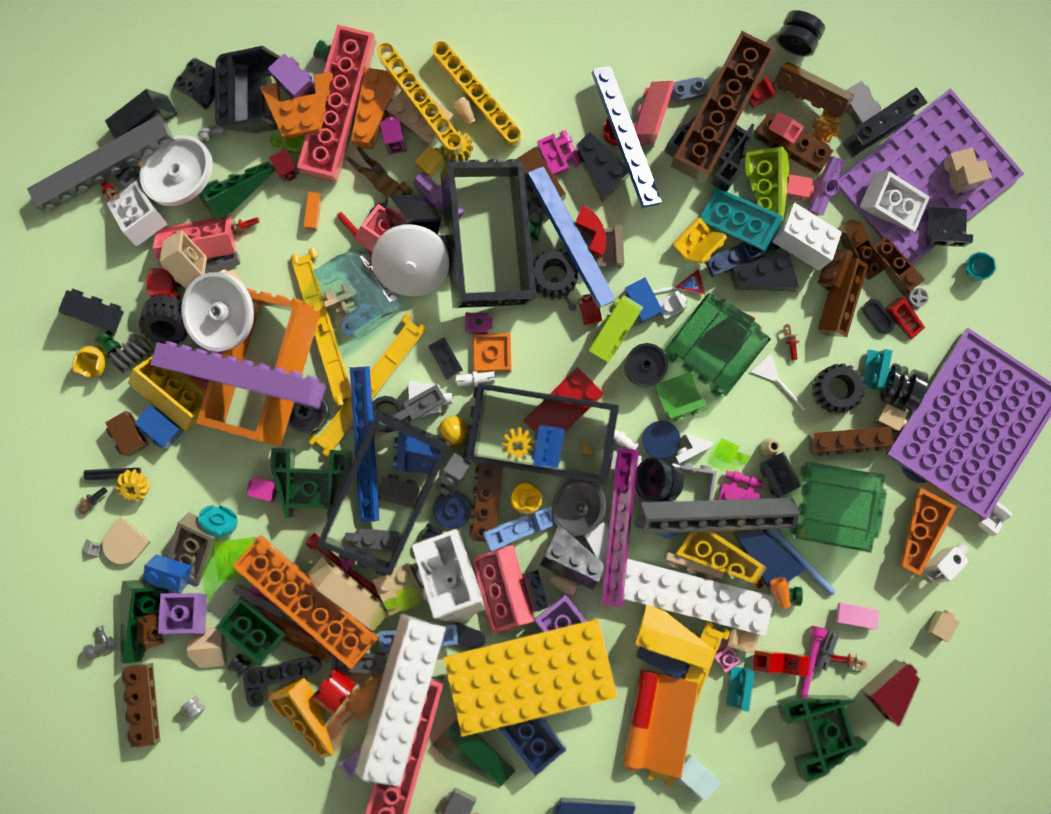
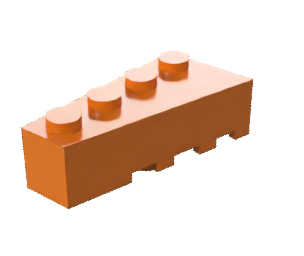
M365 67L351 137L354 147L360 146L361 148L373 150L382 131L380 122L388 118L386 108L399 93V86L386 70Z
M922 488L915 491L898 565L899 568L914 576H921L957 506Z

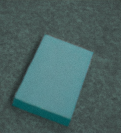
M718 187L715 188L699 217L707 226L764 252L783 220L782 215Z

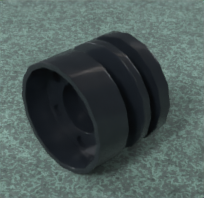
M893 363L889 368L886 388L881 390V401L885 403L890 401L891 405H896L900 401L901 408L916 411L922 403L927 390L928 374L917 369H913L909 373L907 366L901 367L900 364Z

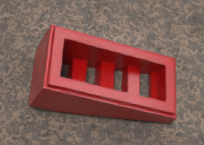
M905 297L895 299L885 308L909 339H913L926 328ZM911 318V320L907 324H905V321ZM915 323L917 326L910 331L909 328Z

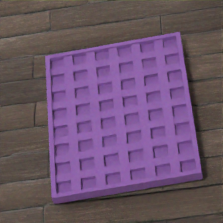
M950 88L840 176L838 183L839 190L881 239L888 236L913 265L935 247L927 245V210L929 207L967 209L968 220L1023 176L1024 172ZM973 147L977 162L986 160L991 179L977 189L955 195V191L950 186L949 172L944 167V159L950 153ZM890 171L930 197L915 232L873 216L860 208L874 172Z

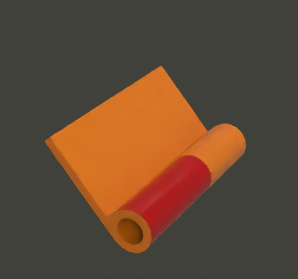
M640 670L622 763L626 766L625 769L636 772L637 769L645 768L676 778H682L699 683L649 670Z

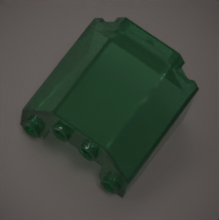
M708 292L665 348L664 352L667 355L668 362L672 364L674 362L682 363L684 370L689 373L694 372L698 375L697 379L703 384H710V393L717 398H725L771 338L761 331L762 327L730 302L725 299L719 300Z
M806 462L800 472L803 481H806V484H803L801 489L803 501L798 507L800 518L796 528H790L792 538L871 553L874 538L879 537L887 495L886 489L883 488L885 476L878 473Z

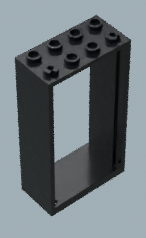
M477 159L469 160L468 162H461L460 160L449 161L440 173L446 245L449 253L452 309L527 305L536 298L523 161H517L516 159H508L505 162H498L497 159H490L487 162H480ZM455 177H510L521 291L466 293Z
M478 383V386L474 387L473 398H476L475 405L471 406L470 417L473 420L467 429V437H470L464 449V456H467L466 461L603 484L607 483L619 405ZM487 391L610 410L600 474L559 467H539L529 462H515V460L478 454Z
M377 409L319 537L317 545L320 546V549L327 553L335 552L339 554V558L346 561L354 560L362 568L367 569L370 567L375 569V573L381 576H391L450 448L449 441ZM379 423L439 449L388 562L328 536Z

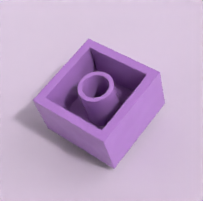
M284 53L268 68L275 82L291 98L316 93L315 83L312 81L311 75L306 70L302 71L299 63L292 56L289 58Z
M161 594L158 634H205L207 594Z
M566 594L535 617V621L544 632L586 622V619Z

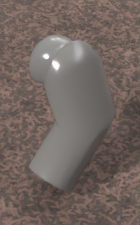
M217 125L202 128L198 131L200 141L207 142L210 137L225 133V129Z

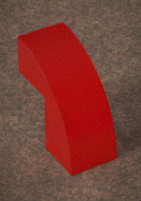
M583 205L575 225L581 231L593 235L588 249L592 256L601 259L606 247L605 230L599 217L591 209Z
M755 650L753 670L766 673L809 676L810 656Z

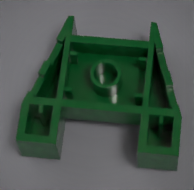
M271 448V471L275 478L285 518L293 517V508L328 509V519L351 469L353 450H330L329 469L295 468V449Z
M792 695L776 701L781 719L787 724L801 720L805 722L813 751L793 757L799 777L806 783L825 777L830 773L831 769L845 762L848 756L858 752L867 745V741L853 735L845 706L855 702L846 695Z

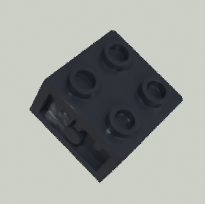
M928 208L927 245L966 247L973 242V234H966L967 209Z

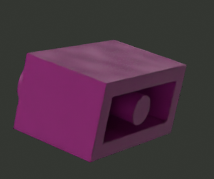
M389 117L381 121L383 140L388 154L393 155L407 152L399 118Z

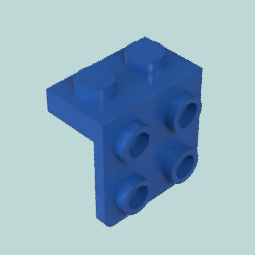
M398 432V437H395L394 440L397 456H394L393 467L396 468L397 472L429 473L438 454V449Z

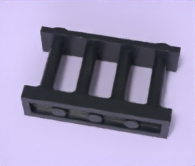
M916 87L854 128L852 131L855 134L844 140L842 145L849 155L854 158L916 116L914 112L928 102Z

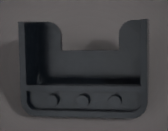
M264 46L223 53L217 57L215 62V122L217 126L226 130L261 133L279 129L272 112H265V97L261 90V86L264 85V77L272 76L268 68L280 58L278 54Z

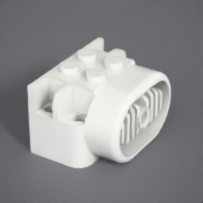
M457 529L412 545L419 567L416 573L419 581H422L425 587L422 588L425 600L431 606L434 619L462 622L472 618L477 612L485 610L477 578L464 542Z

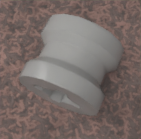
M915 288L907 293L905 298L913 309H918L928 302L929 295L925 289Z
M197 695L180 707L182 711L188 714L187 718L189 720L206 708L203 704L199 703Z

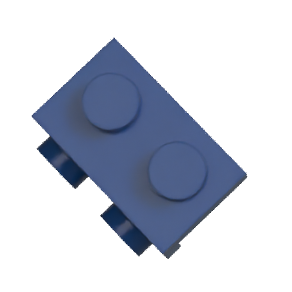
M539 426L535 433L536 448L533 449L531 455L534 466L558 468L565 433L564 429Z

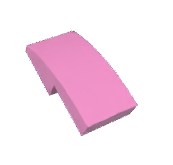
M838 603L837 623L877 630L879 610Z
M722 638L714 658L726 673L739 664L741 660L732 647L728 646V642Z

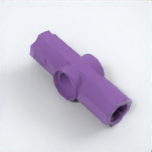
M829 156L821 177H818L814 182L815 192L807 209L808 211L820 216L824 215L831 196L835 195L839 190L838 179L845 164L844 160Z
M425 172L419 174L415 178L413 185L436 210L439 209L443 213L441 185L438 186ZM458 205V216L460 218L464 210Z

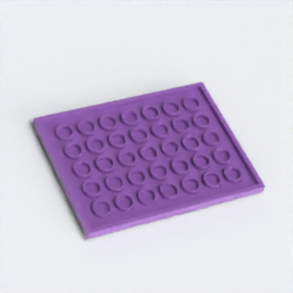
M966 328L927 388L919 408L911 413L906 425L901 429L893 441V445L890 446L885 455L980 518L986 520L1051 417V382L976 332Z

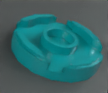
M209 505L199 512L197 523L199 528L210 536L226 537L236 530L238 521L236 514L231 509L221 505L219 507Z

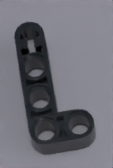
M308 656L256 667L247 671L243 676L247 703L253 708L264 704L268 698L267 685L316 674L322 667L321 659L315 656ZM310 662L311 664H315V667L313 669L311 667L303 669V666H306ZM289 665L296 667V674L289 673ZM270 669L276 670L277 678L270 677ZM251 673H255L258 676L257 682L251 681ZM255 692L261 695V702H257L254 699Z

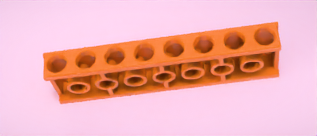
M261 534L232 566L350 669L354 667L379 638L372 630L319 592L309 576Z

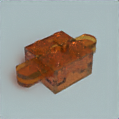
M372 674L362 683L364 685L362 689L358 686L347 696L349 699L345 703L347 707L336 716V719L339 720L349 710L352 713L341 722L342 726L348 723L354 716L359 722H362L373 712L383 675L378 674L376 676Z

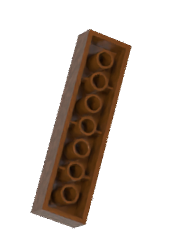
M741 31L671 163V167L705 184L776 47Z

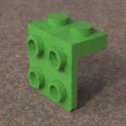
M685 373L663 381L655 387L667 420L673 419L674 422L685 418V414L690 412L692 415L703 412L702 408L707 406L705 400L700 398L691 373Z

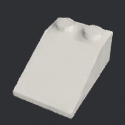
M890 171L874 172L860 208L873 216L915 232L930 197Z
M137 180L118 193L120 195L119 199H110L106 202L122 232L136 247L167 225L163 216Z

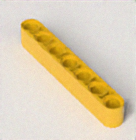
M444 41L436 42L433 45V54L439 66L461 92L471 100L472 105L505 144L511 148L519 146L521 143V131L452 48ZM440 50L446 51L444 55L437 54ZM452 64L458 65V67L455 69L449 68V66ZM463 78L470 79L467 83L461 82ZM480 92L482 93V95L480 97H474L473 93ZM486 106L494 107L492 111L484 110ZM498 120H504L506 122L504 125L501 126L496 124ZM510 134H516L518 136L514 140L508 138Z
M387 42L380 44L377 48V54L381 64L450 155L460 154L463 150L460 135L395 48ZM385 52L391 53L388 57L382 56ZM396 67H402V70L399 72L393 71ZM406 82H413V85L410 87L404 86ZM419 96L425 98L422 102L415 101ZM430 111L436 112V115L433 117H428L427 113ZM441 126L447 127L445 132L438 131ZM452 141L459 143L457 147H450L449 144Z

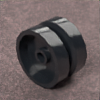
M792 10L788 12L783 26L776 37V41L783 49L794 55L802 57L812 56L819 44L818 41L825 31V24L813 14L801 10Z
M643 343L632 348L625 359L624 371L626 377L635 386L642 388L653 387L667 373L669 365L667 355L656 344ZM646 362V364L650 367L645 368L643 366V363Z
M322 398L319 408L294 402L288 426L295 431L305 434L317 433L322 430L328 423L330 416L326 400ZM309 409L310 411L307 412L308 415L306 416L305 411Z
M647 458L637 466L635 490L644 500L672 502L681 494L684 487L683 470L676 462L658 458Z

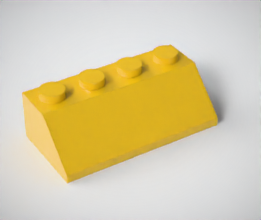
M152 357L133 368L128 384L186 432L197 422L206 390L186 374L150 365Z

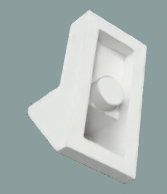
M684 434L690 449L688 450L686 446L676 451L678 455L674 459L679 464L714 445L710 441Z

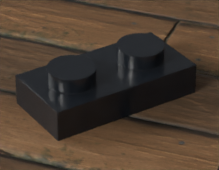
M445 337L428 346L447 380L463 371Z

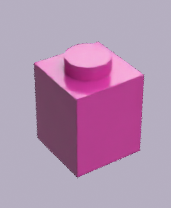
M253 477L247 486L248 496L274 502L277 494L276 482Z

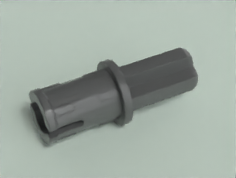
M827 632L823 646L819 648L821 651L815 664L816 668L827 671L830 659L835 654L833 651L839 638L837 633Z

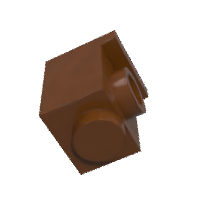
M146 615L144 618L137 619V641L145 648L164 644L162 634H158L159 617L156 615Z

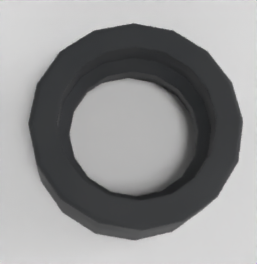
M381 396L372 401L373 418L378 406L384 403L394 405L397 412L401 411L400 406L402 404L394 397ZM380 423L376 428L380 432L386 433L396 431Z

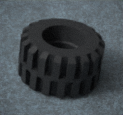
M550 248L549 252L543 250L542 255L538 254L536 260H533L536 293L538 295L541 293L545 299L550 297V300H554V298L558 297V300H560L564 295L567 297L577 284L578 270L568 252H562L563 249L554 251V248ZM550 266H558L564 270L566 275L562 281L552 283L544 278L543 272Z
M156 295L155 298L151 297L145 302L139 320V328H141V333L145 334L144 337L151 339L153 343L158 342L165 344L166 341L179 344V342H183L187 338L188 332L183 322L181 299L177 300V297H169L168 295Z
M837 363L820 371L814 379L815 384L812 385V389H815V392L812 394L813 397L816 396L817 398L816 403L821 404V408L823 410L827 409L830 413H842L857 407V404L862 402L861 398L866 393L863 392L866 384H862V381L865 379L863 376L860 377L858 375L860 373L858 369L853 370L854 367L851 365L846 366L844 363L838 365ZM833 378H840L846 383L848 393L845 399H837L830 392V382Z

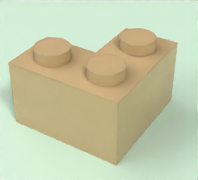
M973 147L950 153L944 159V167L949 172L950 186L955 191V195L977 189L991 179L986 160L977 162Z

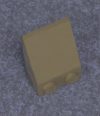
M188 512L177 524L167 558L191 565L190 581L199 584L218 546L220 537H213L204 533L198 526V516Z

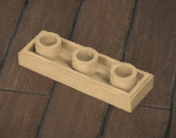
M666 552L664 557L665 560H668V565L676 568H679V565L687 567V572L696 575L698 571L705 573L704 578L716 581V578L721 579L724 574L720 570Z

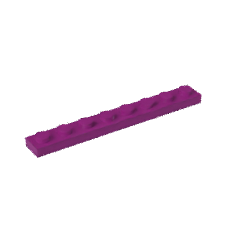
M636 449L617 450L601 605L623 607L638 450Z

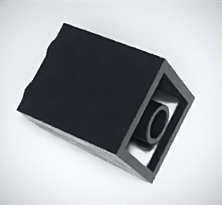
M389 195L386 215L391 228L400 225H417L429 229L438 236L442 218L424 195Z

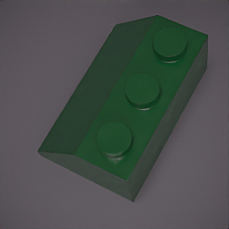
M242 597L236 601L215 627L259 666L269 659L286 635Z

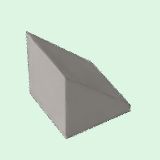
M86 539L82 551L98 556L102 545Z

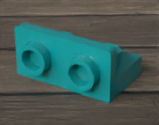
M867 350L862 374L865 379L862 381V384H866V388L878 391L886 388L893 350Z
M735 666L730 670L727 706L738 707L741 711H750L754 680L753 670Z

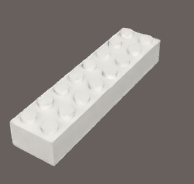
M631 559L627 560L624 599L766 636L775 597Z
M401 614L355 772L362 780L400 786L446 627L437 622Z

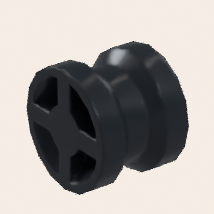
M427 523L426 530L421 533L420 537L427 540L444 532Z
M238 653L227 669L234 671L236 676L240 678L250 667L251 662L244 660L243 656Z

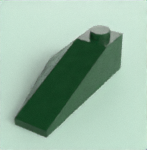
M267 161L247 168L244 174L235 175L233 173L228 175L229 178L219 182L218 179L210 181L198 196L215 220L224 219L228 214L236 210L275 171V168Z
M143 580L122 581L120 594L122 664L142 660L147 648L137 641V619L144 618L146 615H156L159 617L160 595L168 594L167 589L145 583Z
M458 717L432 744L446 759L501 786L515 772L478 733L462 736Z

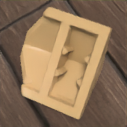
M215 627L206 628L205 634H193L187 643V656L199 668L226 666L224 635Z

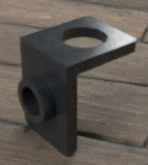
M127 167L121 173L115 175V177L127 188L140 174L133 167Z

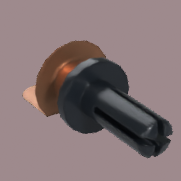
M102 487L92 496L87 494V499L82 497L81 502L83 504L78 508L79 513L85 514L91 510L90 505L95 506L97 504L96 500L106 494L108 490ZM85 506L87 510L83 512L82 507Z

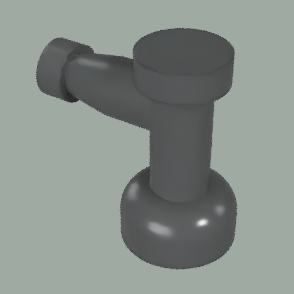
M533 196L527 200L528 217L535 211L539 215V221L544 224L549 220L546 211L535 202Z
M103 626L95 628L96 632H98L100 644L95 646L88 644L83 647L85 656L90 661L97 657V653L107 648L112 649L116 647L114 639L111 636L107 638Z

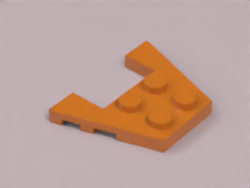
M331 72L314 75L316 93L281 101L280 86L277 83L261 86L277 126L285 139L321 132L326 111V99L330 93V81L333 80Z

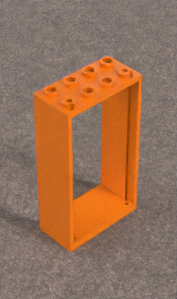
M246 288L251 297L254 310L251 330L247 338L240 345L230 350L218 351L217 353L223 355L222 358L226 359V356L238 358V362L241 363L242 359H245L260 306L265 305L291 311V315L275 367L286 370V374H290V371L303 374L320 313L313 310L314 306L305 304L302 300L295 298L287 300V297L281 295L272 297V294L263 291L260 294H256L257 291ZM209 380L197 418V424L281 447L294 402L266 395L255 432L225 423L236 387Z

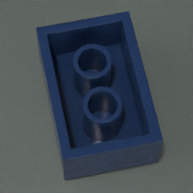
M544 717L498 728L535 776L567 751L566 745Z

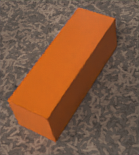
M308 192L304 220L305 229L318 230L322 201L320 193Z

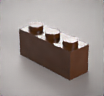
M535 147L516 158L517 161H523L524 177L527 180L525 184L531 192L534 189L526 174L544 167L561 199L564 200L566 198L565 191ZM535 197L538 204L543 207L538 197Z

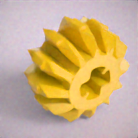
M458 130L457 133L460 135L463 144L462 152L458 155H450L444 150L443 154L448 156V161L461 159L462 162H466L465 156L471 158L470 152L474 151V146L471 145L473 141L472 139H467V133L461 136V131ZM452 141V142L449 144V146H450V147H454L455 145L458 146L459 143L456 142V141Z
M520 427L517 433H515L514 429H510L511 436L505 433L504 438L506 440L501 441V445L507 446L502 449V452H509L508 459L514 455L515 462H518L519 456L525 461V454L531 456L532 451L529 449L535 448V444L530 443L534 440V437L530 436L527 438L528 430L521 434L522 429ZM519 441H521V442H522L521 446H523V447L521 448V447L519 446V447L515 448V447H514L515 443H513V442L518 443Z
M127 469L124 474L121 473L119 475L118 481L115 484V488L118 489L117 494L123 495L122 500L128 498L130 502L133 500L139 502L141 498H145L150 489L149 477H143V472L139 474L136 469L132 472Z

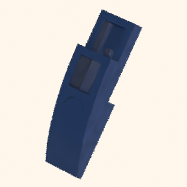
M771 239L764 252L742 242L738 246L711 256L705 262V265L711 277H714L724 272H729L735 266L761 258L781 247L773 243Z

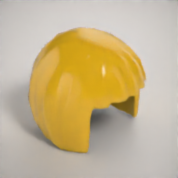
M94 346L81 348L74 356L72 362V371L86 377L101 376L105 369V357Z
M460 415L445 418L437 427V435L449 441L451 447H460L468 439V424Z
M521 482L511 492L510 503L512 508L518 513L533 514L542 506V494L533 484Z

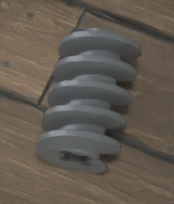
M135 333V341L128 338L129 346L122 343L123 350L116 348L117 355L109 353L111 362L120 373L124 374V369L129 370L130 364L136 365V359L142 360L141 353L147 356L149 354L147 349L154 350L143 336Z

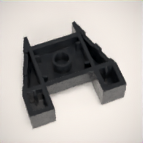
M695 117L687 124L678 128L667 143L664 152L673 158L675 157ZM753 123L747 131L737 124L735 125L716 161L722 166L711 182L714 186L728 192L738 178L754 129Z

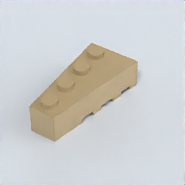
M324 556L307 573L319 592L370 630L374 631L388 615L381 599L373 598L372 593L365 587L361 588L356 580L348 577L338 566L332 564Z

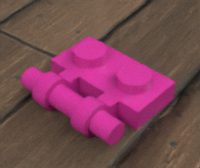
M566 130L559 133L561 136L559 140L552 134L537 141L544 161L554 176L569 170L567 164L569 161H572L574 167L581 165L579 154L575 151L572 145L573 140L571 136H568ZM565 146L568 154L563 155L560 147Z
M726 470L724 477L731 479L730 485L722 483L718 500L760 498V494L753 492L754 487L762 489L764 481L758 480L755 476L741 475L738 471L731 472ZM737 483L748 484L747 489L736 487Z

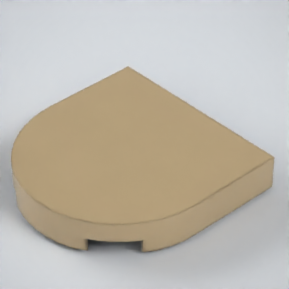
M120 517L106 533L103 539V551L110 561L117 564H127L136 560L151 541Z

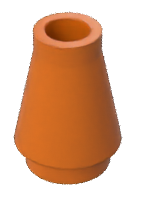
M785 578L771 580L769 588L779 608L790 607L789 582H786Z

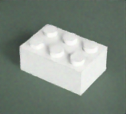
M793 203L785 211L784 221L780 223L772 242L820 271L833 260L841 231L798 204Z

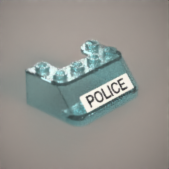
M357 249L339 254L312 271L317 280L322 284H330L338 278L341 279L360 308L352 313L347 320L350 330L358 339L373 331L402 310V302L398 295L386 288L377 279L372 268V256L365 249Z

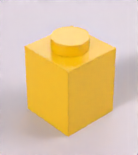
M429 145L415 160L416 168L432 178L445 163L444 154L437 147L433 149Z

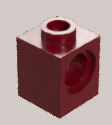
M286 149L269 157L283 182L292 181L300 174Z

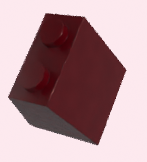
M895 659L865 685L861 691L887 721L899 727L903 722L921 679L916 675L918 671L912 664Z

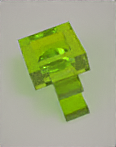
M270 135L269 143H271L272 147H282V150L286 149L288 153L301 154L304 135L286 139Z
M721 438L713 455L729 464L732 463L733 459L742 464H747L750 458L743 453L737 452L738 445Z
M415 585L397 590V597L384 600L386 610L400 605L401 611L421 605Z

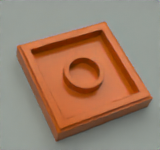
M511 333L473 334V372L512 371Z

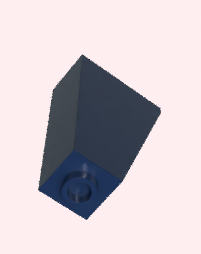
M761 529L731 530L743 551L767 567L760 578L768 590H770L771 580L785 578L786 582L805 571L796 560Z
M561 797L560 802L555 803L553 814H634L636 806L632 801Z

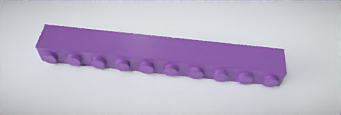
M166 341L165 344L158 342L156 344L150 365L316 408L320 407L326 385L318 382L319 378L307 375L306 378H302L303 374L290 371V374H286V370L274 367V370H269L270 366L260 363L257 366H253L254 362L244 359L240 363L238 358L226 356V359L222 358L223 355L215 352L207 355L208 351L198 348L192 351V347L181 345L179 348L177 347L178 344Z

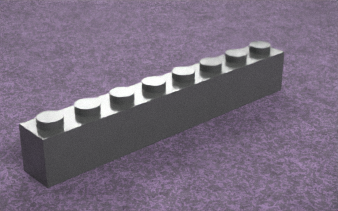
M157 115L28 187L27 190L37 209L44 213L51 212L62 203L71 201L73 197L86 193L89 188L102 184L105 179L118 175L123 169L136 165L137 160L143 157H150L159 149L168 147L175 139L166 121Z
M793 498L641 502L639 512L643 533L796 528L800 516Z

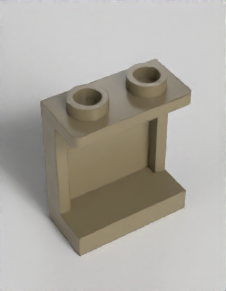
M616 225L614 228L604 229L606 247L601 259L593 256L599 268L624 266L622 225ZM577 228L589 248L593 235Z

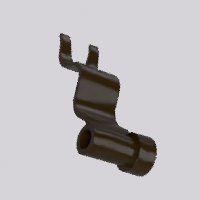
M360 146L356 149L372 169L360 166L349 156L345 158L355 170L365 175L371 184L387 197L386 203H388L389 195H411L413 193V190L406 182L402 181L399 184L391 178L376 160L371 159Z

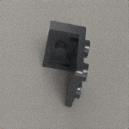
M193 58L187 63L181 75L176 78L173 88L189 96L203 109L207 110L215 99V68L197 58Z

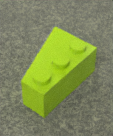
M625 295L621 299L617 298L611 308L614 311L611 316L607 314L602 324L604 327L601 332L598 330L592 340L595 342L589 350L608 363L615 355L643 309V306Z

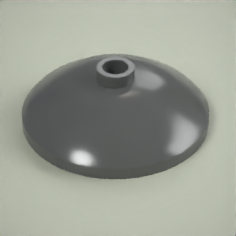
M572 479L563 484L557 491L552 504V514L556 525L562 526L572 536H584L593 532L602 522L606 511V500L601 488L595 482Z

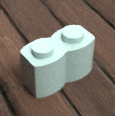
M691 754L685 758L682 778H675L682 786L685 787L687 784L692 789L691 793L698 800L702 798L705 801L721 784V781Z

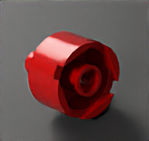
M150 268L152 273H148L146 295L154 298L156 295H168L169 297H177L176 299L180 300V294H177V287H180L181 284L175 281L173 275L163 268Z
M336 667L328 676L331 679H325L320 685L319 689L321 692L317 690L311 698L313 702L332 716L357 685Z

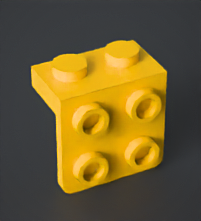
M696 217L671 245L684 260L702 264L707 262L711 254L724 244L727 236L723 233L711 231L701 218Z

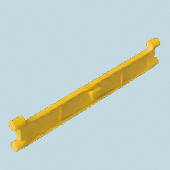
M310 248L308 255L299 257L298 254L291 255V261L304 303L314 306L313 310L320 313L314 335L337 407L344 405L343 400L351 398V384L312 259L318 258L316 248Z
M407 312L401 319L406 325L370 370L372 400L427 329L422 324L417 327L410 322L412 316ZM352 398L345 402L319 437L312 433L307 440L312 445L317 442L325 448L322 453L327 457L330 454V450L336 448L353 426Z
M707 621L700 639L715 650L709 667L710 670L721 639L729 640L732 630L725 628L724 632L713 628L714 623ZM690 663L684 679L699 683L696 707L709 670ZM649 770L647 776L651 780H655L656 776L666 779V785L669 787H673L676 777Z

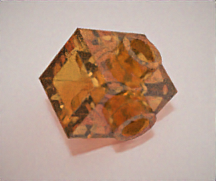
M823 109L820 117H816L811 128L814 129L812 136L820 142L826 141L830 143L832 137L836 138L841 127L838 125L841 117L831 116L827 113V110Z

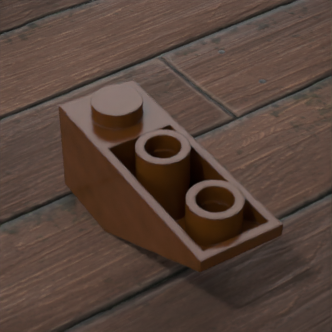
M850 219L837 228L841 231L840 240L846 250L853 252L852 258H858L868 264L865 275L867 280L884 271L872 249V242L862 222Z
M888 236L872 248L889 279L903 296L925 280Z

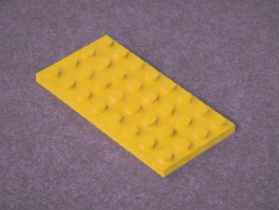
M598 619L444 656L462 736L618 698Z

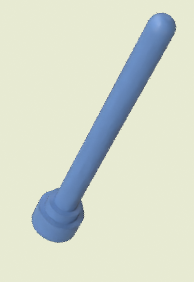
M765 529L763 531L767 536L776 539L829 595L835 594L834 588L781 534L782 531L780 529Z

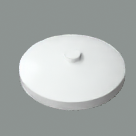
M173 136L174 142L170 143L168 147L154 152L152 156L147 157L140 172V182L144 192L154 202L164 206L181 205L195 198L207 185L213 168L212 157L207 147L192 136Z
M400 225L387 230L375 243L372 253V268L377 279L389 290L405 296H421L434 291L445 280L449 269V253L441 238L429 229L417 225Z
M222 272L206 273L194 279L184 294L182 301L183 322L190 337L201 347L211 351L230 350L240 345L247 338L251 330L254 318L253 303L247 289L237 278Z

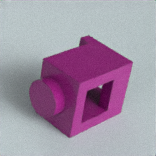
M465 312L466 334L489 333V329H493V318H489V313ZM481 319L483 321L482 324L476 325V320Z

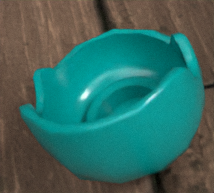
M977 252L970 255L965 263L967 275L973 280L978 281L989 279L996 271L995 259L986 252Z

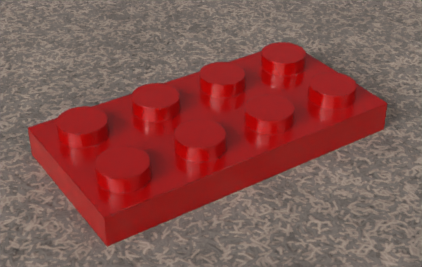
M578 367L550 393L552 395L596 402L604 395ZM544 399L523 421L535 433L540 425L564 429L566 432L591 407Z

